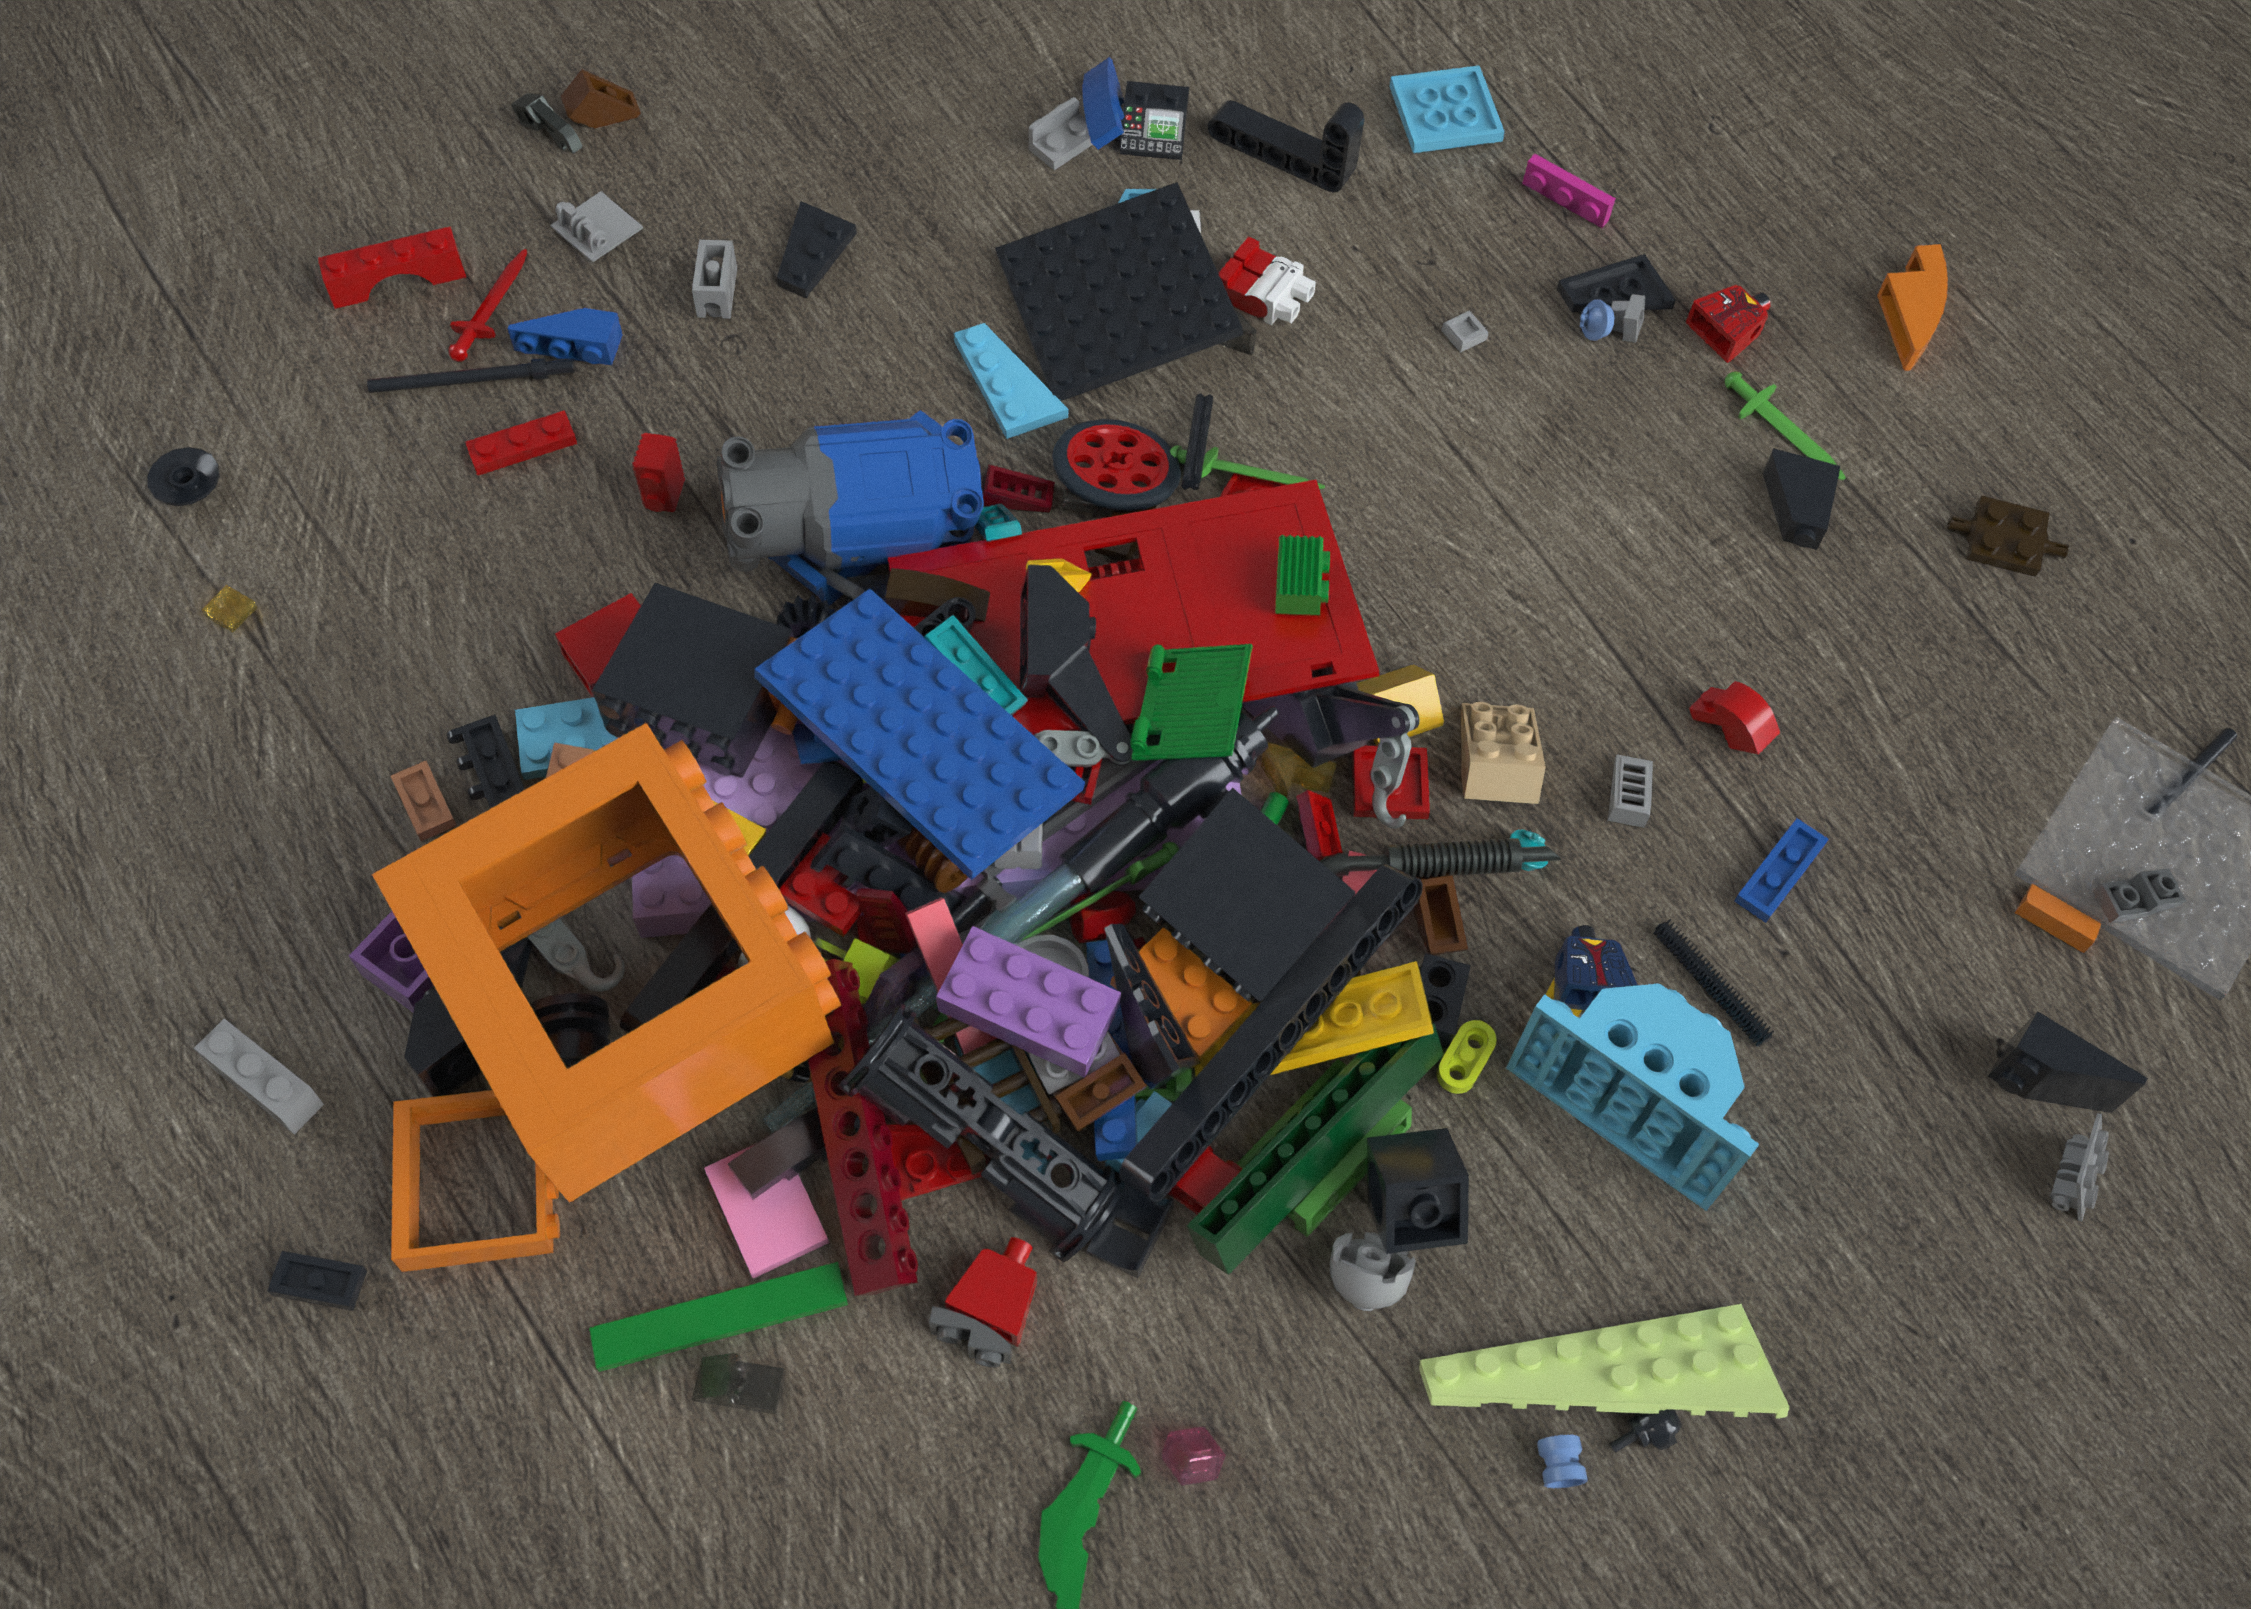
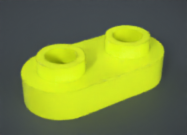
M1471 1020L1460 1027L1437 1068L1438 1082L1446 1091L1461 1094L1473 1087L1496 1046V1034L1490 1025L1483 1021ZM1475 1040L1479 1042L1481 1047L1478 1049L1472 1048L1468 1041ZM1458 1071L1463 1078L1456 1080L1451 1077L1450 1072Z

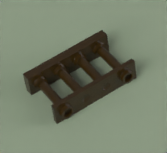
M915 1017L914 1022L919 1025V1023H918V1021H917V1019H916V1017ZM951 1017L930 1028L928 1025L922 1028L940 1041L970 1025ZM997 1038L958 1057L971 1068H974L1010 1050L1020 1071L994 1083L990 1093L1001 1099L1028 1085L1038 1106L1027 1112L1041 1123L1046 1121L1050 1130L1055 1134L1060 1132L1059 1118L1064 1116L1062 1109L1053 1094L1048 1097L1046 1096L1023 1049ZM930 1062L923 1063L920 1069L927 1084L937 1085L941 1078L939 1068ZM950 1078L949 1083L939 1090L938 1093L943 1096L949 1090L952 1092L949 1084L955 1082L954 1079ZM963 1095L958 1096L959 1100L956 1104L958 1108L961 1109L967 1105L971 1107V1104L967 1101L969 1096L965 1098ZM959 1134L955 1141L972 1175L984 1170L987 1165L984 1157L986 1154Z

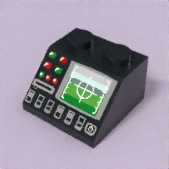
M1127 81L1123 109L1124 118L1122 120L1124 133L1121 134L1120 154L1182 160L1188 114L1189 87Z

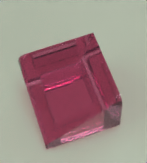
M1205 1426L1169 1432L1162 1451V1459L1181 1486L1217 1479L1226 1456Z

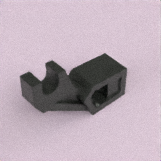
M527 92L511 104L521 125L536 131L544 127L561 150L568 148L569 152L574 154L583 147L573 128L553 111L543 95Z

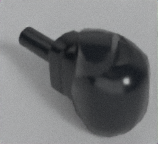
M1674 1409L1659 1410V1414L1636 1413L1634 1417L1627 1420L1631 1431L1609 1443L1613 1452L1616 1453L1638 1440L1643 1448L1653 1444L1657 1449L1664 1450L1677 1443L1675 1435L1680 1431L1682 1424Z

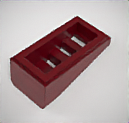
M988 464L981 486L984 506L1002 503L1007 509L1049 513L1052 506L1055 482ZM1007 488H1013V492L1008 491ZM1022 489L1027 490V495L1021 494ZM1035 491H1042L1041 499L1034 498Z
M858 888L855 896L878 947L884 952L909 953L917 942L905 915L906 912H909L893 891Z

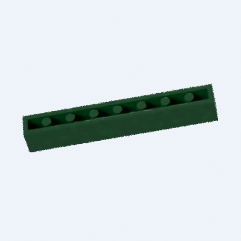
M1432 1023L1433 1034L1360 1052L1187 1225L1199 1255L1229 1275L1444 1055L1435 1024Z

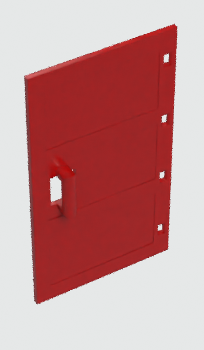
M1316 479L1025 532L1022 535L992 541L981 540L888 558L890 572L891 568L925 572L962 581L990 592L985 622L974 621L970 635L1019 690L1020 590L1028 561L1062 558L1091 573L1089 581L1079 592L1089 602V617L1096 618L1095 639L1091 640L1089 653L1125 725L1135 723V720L1140 717L1148 682L1146 668L1150 649L1157 644L1163 646L1164 649L1252 644V653L1242 703L1379 677V668ZM1284 535L1287 537L1291 535L1295 537L1298 535L1300 537L1307 536L1308 538L1311 536L1315 538L1321 536L1323 538V551H1330L1329 573H1322V580H1329L1328 603H1321L1320 615L1275 613L1279 536ZM1137 542L1139 550L1138 559L1088 568L1084 551ZM900 615L912 627H915L926 618ZM1176 662L1163 663V673L1174 672ZM1332 667L1333 674L1312 678L1311 670ZM1047 695L1043 698H1027V703L1012 715L1032 735L1044 730L1081 731Z

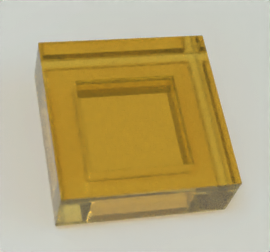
M225 585L202 609L205 617L234 633L258 607L252 599Z

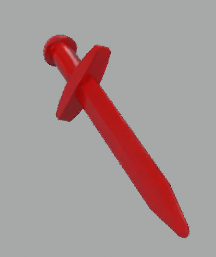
M523 249L506 266L470 321H453L450 323L452 330L461 334L457 342L451 344L448 348V354L452 360L456 362L466 360L468 357L467 351L476 338H495L496 333L494 329L485 324L522 269L527 255L526 249Z

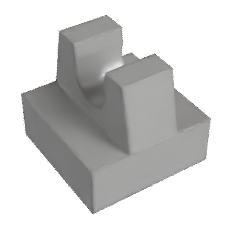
M1632 294L1630 301H1613L1611 308L1615 318L1612 330L1623 333V341L1633 343L1637 341L1644 320L1645 296Z

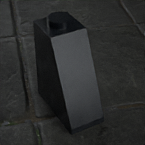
M1773 448L1763 469V477L1783 541L1800 547L1818 549L1828 530L1841 466Z

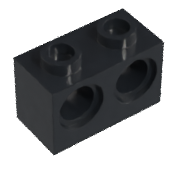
M1425 953L1421 967H1418L1429 1012L1438 1020L1432 1023L1435 1024L1441 1047L1448 1049L1455 1036L1471 965ZM1438 979L1442 981L1446 987H1435L1430 983L1429 980Z

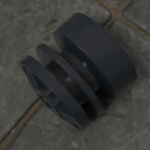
M563 993L547 996L530 1004L567 1069L611 1044L607 1038L611 1032L608 1022L609 1007L607 1002L598 996L585 993Z

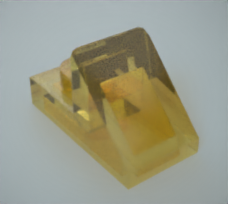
M1267 742L1269 748L1263 752L1261 767L1277 793L1284 795L1288 799L1293 783L1300 784L1310 791L1329 793L1337 763L1329 761L1312 768L1292 749Z

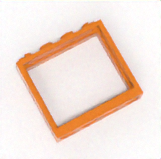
M493 1090L393 1102L391 1260L402 1272L554 1253L553 1239H557L560 1236V1224L558 1214H553L552 1199H558L559 1190L536 1162V1234L419 1248L420 1125L506 1115Z

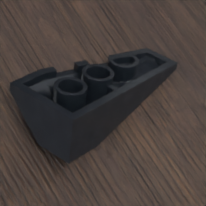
M1110 924L1105 927V933L1117 991L1121 992L1120 1007L1130 1055L1135 1062L1133 1066L1150 1090L1162 1087L1201 1062L1123 924Z

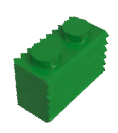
M1284 535L1279 536L1276 614L1320 615L1321 603H1328L1329 580H1322V573H1329L1330 551H1323V538L1321 536L1317 538L1314 536L1309 538L1307 536L1300 537L1298 535L1295 537L1291 535L1287 537Z

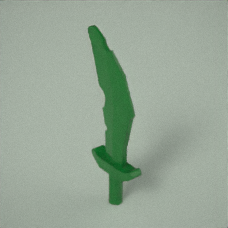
M1122 1401L1105 1438L1094 1433H1081L1070 1437L1071 1447H1082L1089 1452L1075 1477L1049 1507L1042 1510L1039 1562L1048 1591L1056 1593L1058 1598L1056 1603L1057 1609H1079L1089 1555L1083 1548L1082 1538L1090 1528L1095 1527L1100 1508L1097 1501L1104 1497L1118 1466L1128 1470L1134 1479L1141 1474L1140 1467L1130 1451L1120 1447L1138 1409L1129 1402Z

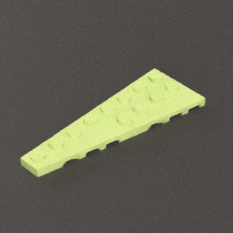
M1742 1304L1420 1360L1419 1370L1430 1404L1438 1406L1481 1407V1403H1507L1512 1405V1408L1526 1409L1527 1404L1555 1405V1410H1568L1569 1406H1595L1597 1412L1659 1414V1410L1675 1409L1689 1411L1690 1415L1705 1416L1706 1411L1733 1412L1734 1417H1747L1748 1412L1775 1413L1776 1418L1787 1417L1789 1411L1787 1400Z

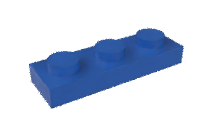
M1796 818L1739 892L1734 902L1766 923L1829 839Z

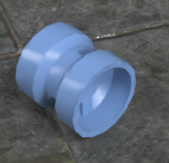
M1558 1435L1543 1438L1537 1442L1539 1456L1544 1459L1547 1466L1542 1472L1546 1488H1567L1587 1482L1586 1469L1578 1462L1579 1454L1582 1451L1579 1436Z

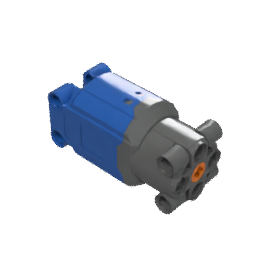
M915 419L808 427L791 444V447L755 450L753 444L748 439L735 436L724 442L721 456H717L721 519L724 537L727 541L728 559L732 567L740 572L754 570L758 566L760 558L802 554L803 557L821 569L830 570L889 564V557L938 549L940 545L949 547L970 543L974 533V525L977 524L984 506L981 471L976 455L973 431L971 426L961 419H952L946 422L940 434H931ZM957 436L963 441V444L959 446L953 445L947 440V437ZM949 530H963L965 536L960 538L954 537Z

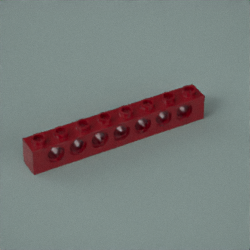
M831 959L825 961L831 974L827 979L841 1003V1006L836 1008L833 1013L830 1012L825 1015L834 1044L815 1054L808 1061L854 1295H875L918 1283L916 1275L918 1261L909 1241L907 1231L909 1229V1217L901 1202L899 1192L901 1178L893 1163L891 1153L893 1139L889 1128L886 1126L883 1111L858 1092L851 1098L837 1087L845 1074L869 1050L870 1045L866 1031L868 1017L861 1006L858 992L860 987L859 975L853 967V963ZM843 1037L844 1047L842 1051L839 1052L838 1044L840 1039ZM858 1116L860 1119V1128L856 1133L854 1128V1122ZM865 1156L869 1163L866 1173H864L862 1168ZM873 1197H875L877 1202V1208L874 1214L872 1213L870 1208L871 1200ZM881 1238H883L885 1242V1251L883 1255H881L879 1252V1242Z

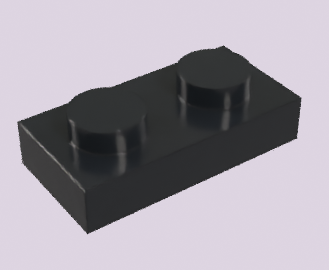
M282 1251L267 1291L275 1297L354 1311L367 1270L362 1265Z

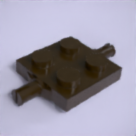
M1982 495L1976 503L1975 514L1972 520L1951 515L1947 523L1948 530L1967 534L1969 543L1967 560L2036 577L2041 571L2044 554L2065 559L2069 551V544L2049 540L2047 528L2050 512Z

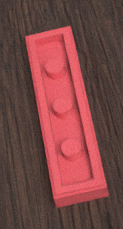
M942 897L905 913L937 993L963 945L947 904ZM972 1026L954 1034L963 1055L997 1039Z

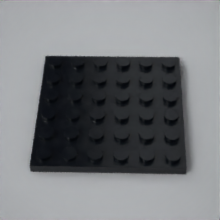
M1178 182L995 248L1049 390L1060 401L1244 335L1239 318Z

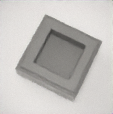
M1470 310L1444 322L1441 330L1460 353L1487 340L1489 333Z

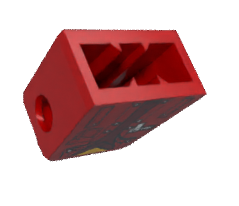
M1734 285L1696 299L1692 304L1686 324L1728 363L1761 334L1768 318L1767 310H1769L1771 303L1765 293L1760 292L1751 297L1741 286Z

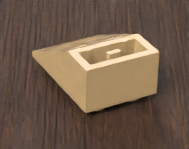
M1486 702L1462 703L1461 779L1464 799L1539 804L1546 766L1534 708H1527L1518 704L1497 706Z

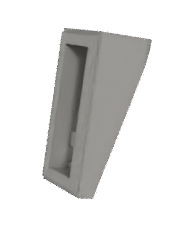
M1616 754L1608 821L1645 827L1651 810L1653 761ZM1623 767L1642 770L1643 773L1625 771ZM1623 778L1639 780L1642 782L1641 784L1623 781ZM1622 788L1640 792V795L1623 792ZM1622 799L1639 802V805L1624 803Z

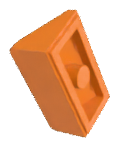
M2033 883L2015 911V914L2082 953H2085L2095 942L2101 926L2100 922Z

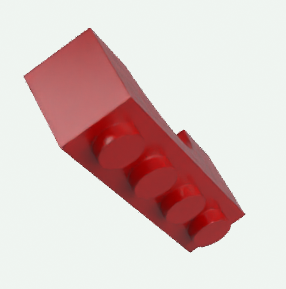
M451 226L318 257L323 282L335 309L368 301L372 288L381 280L393 275H418L427 279L433 285L466 278Z

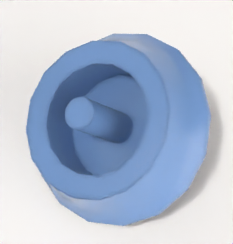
M1593 300L1588 303L1580 318V328H1582L1586 338L1590 341H1597L1612 331L1615 319L1612 308L1602 300Z

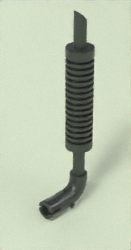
M1510 838L1505 840L1498 839L1497 841L1495 839L1490 841L1482 840V842L1481 840H1475V842L1471 840L1467 841V843L1466 841H1460V843L1453 841L1452 843L1438 842L1436 844L1433 842L1430 844L1423 843L1422 845L1415 843V845L1408 844L1407 846L1406 844H1400V846L1397 844L1385 845L1383 855L1348 856L1347 853H1337L1326 856L1320 862L1337 877L1347 876L1351 871L1377 870L1385 864L1391 865L1414 877H1422L1423 875L1424 877H1430V875L1437 877L1438 874L1439 876H1451L1453 874L1467 875L1468 873L1474 875L1475 873L1482 874L1483 872L1485 874H1490V872H1520L1522 862L1559 861L1562 859L1548 846L1521 847L1518 838Z

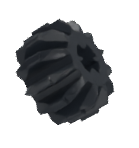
M813 594L809 600H803L797 595L794 603L785 601L782 612H779L776 624L792 629L794 638L798 639L833 615L835 610L829 609L827 599L817 603Z

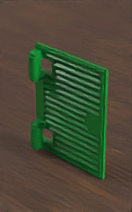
M1252 644L1164 649L1161 645H1154L1150 649L1146 668L1148 682L1141 714L1135 720L1130 741L1133 750L1132 760L1232 756L1252 653ZM1176 662L1174 672L1163 673V663ZM1161 735L1159 745L1148 746L1146 743L1147 736Z

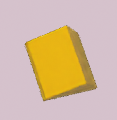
M1413 664L1380 675L1379 677L1356 683L1359 691L1396 702L1410 704L1417 710L1419 726L1407 733L1409 737L1441 727L1444 724L1435 676L1427 670ZM1380 738L1373 739L1376 746H1378Z

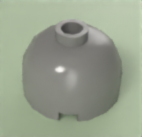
M1365 1232L1364 1239L1352 1240L1353 1233H1346L1338 1237L1332 1248L1330 1275L1335 1290L1342 1297L1360 1310L1372 1311L1391 1306L1406 1294L1414 1272L1416 1262L1414 1256L1412 1259L1408 1258V1251L1386 1254L1380 1236L1377 1233Z

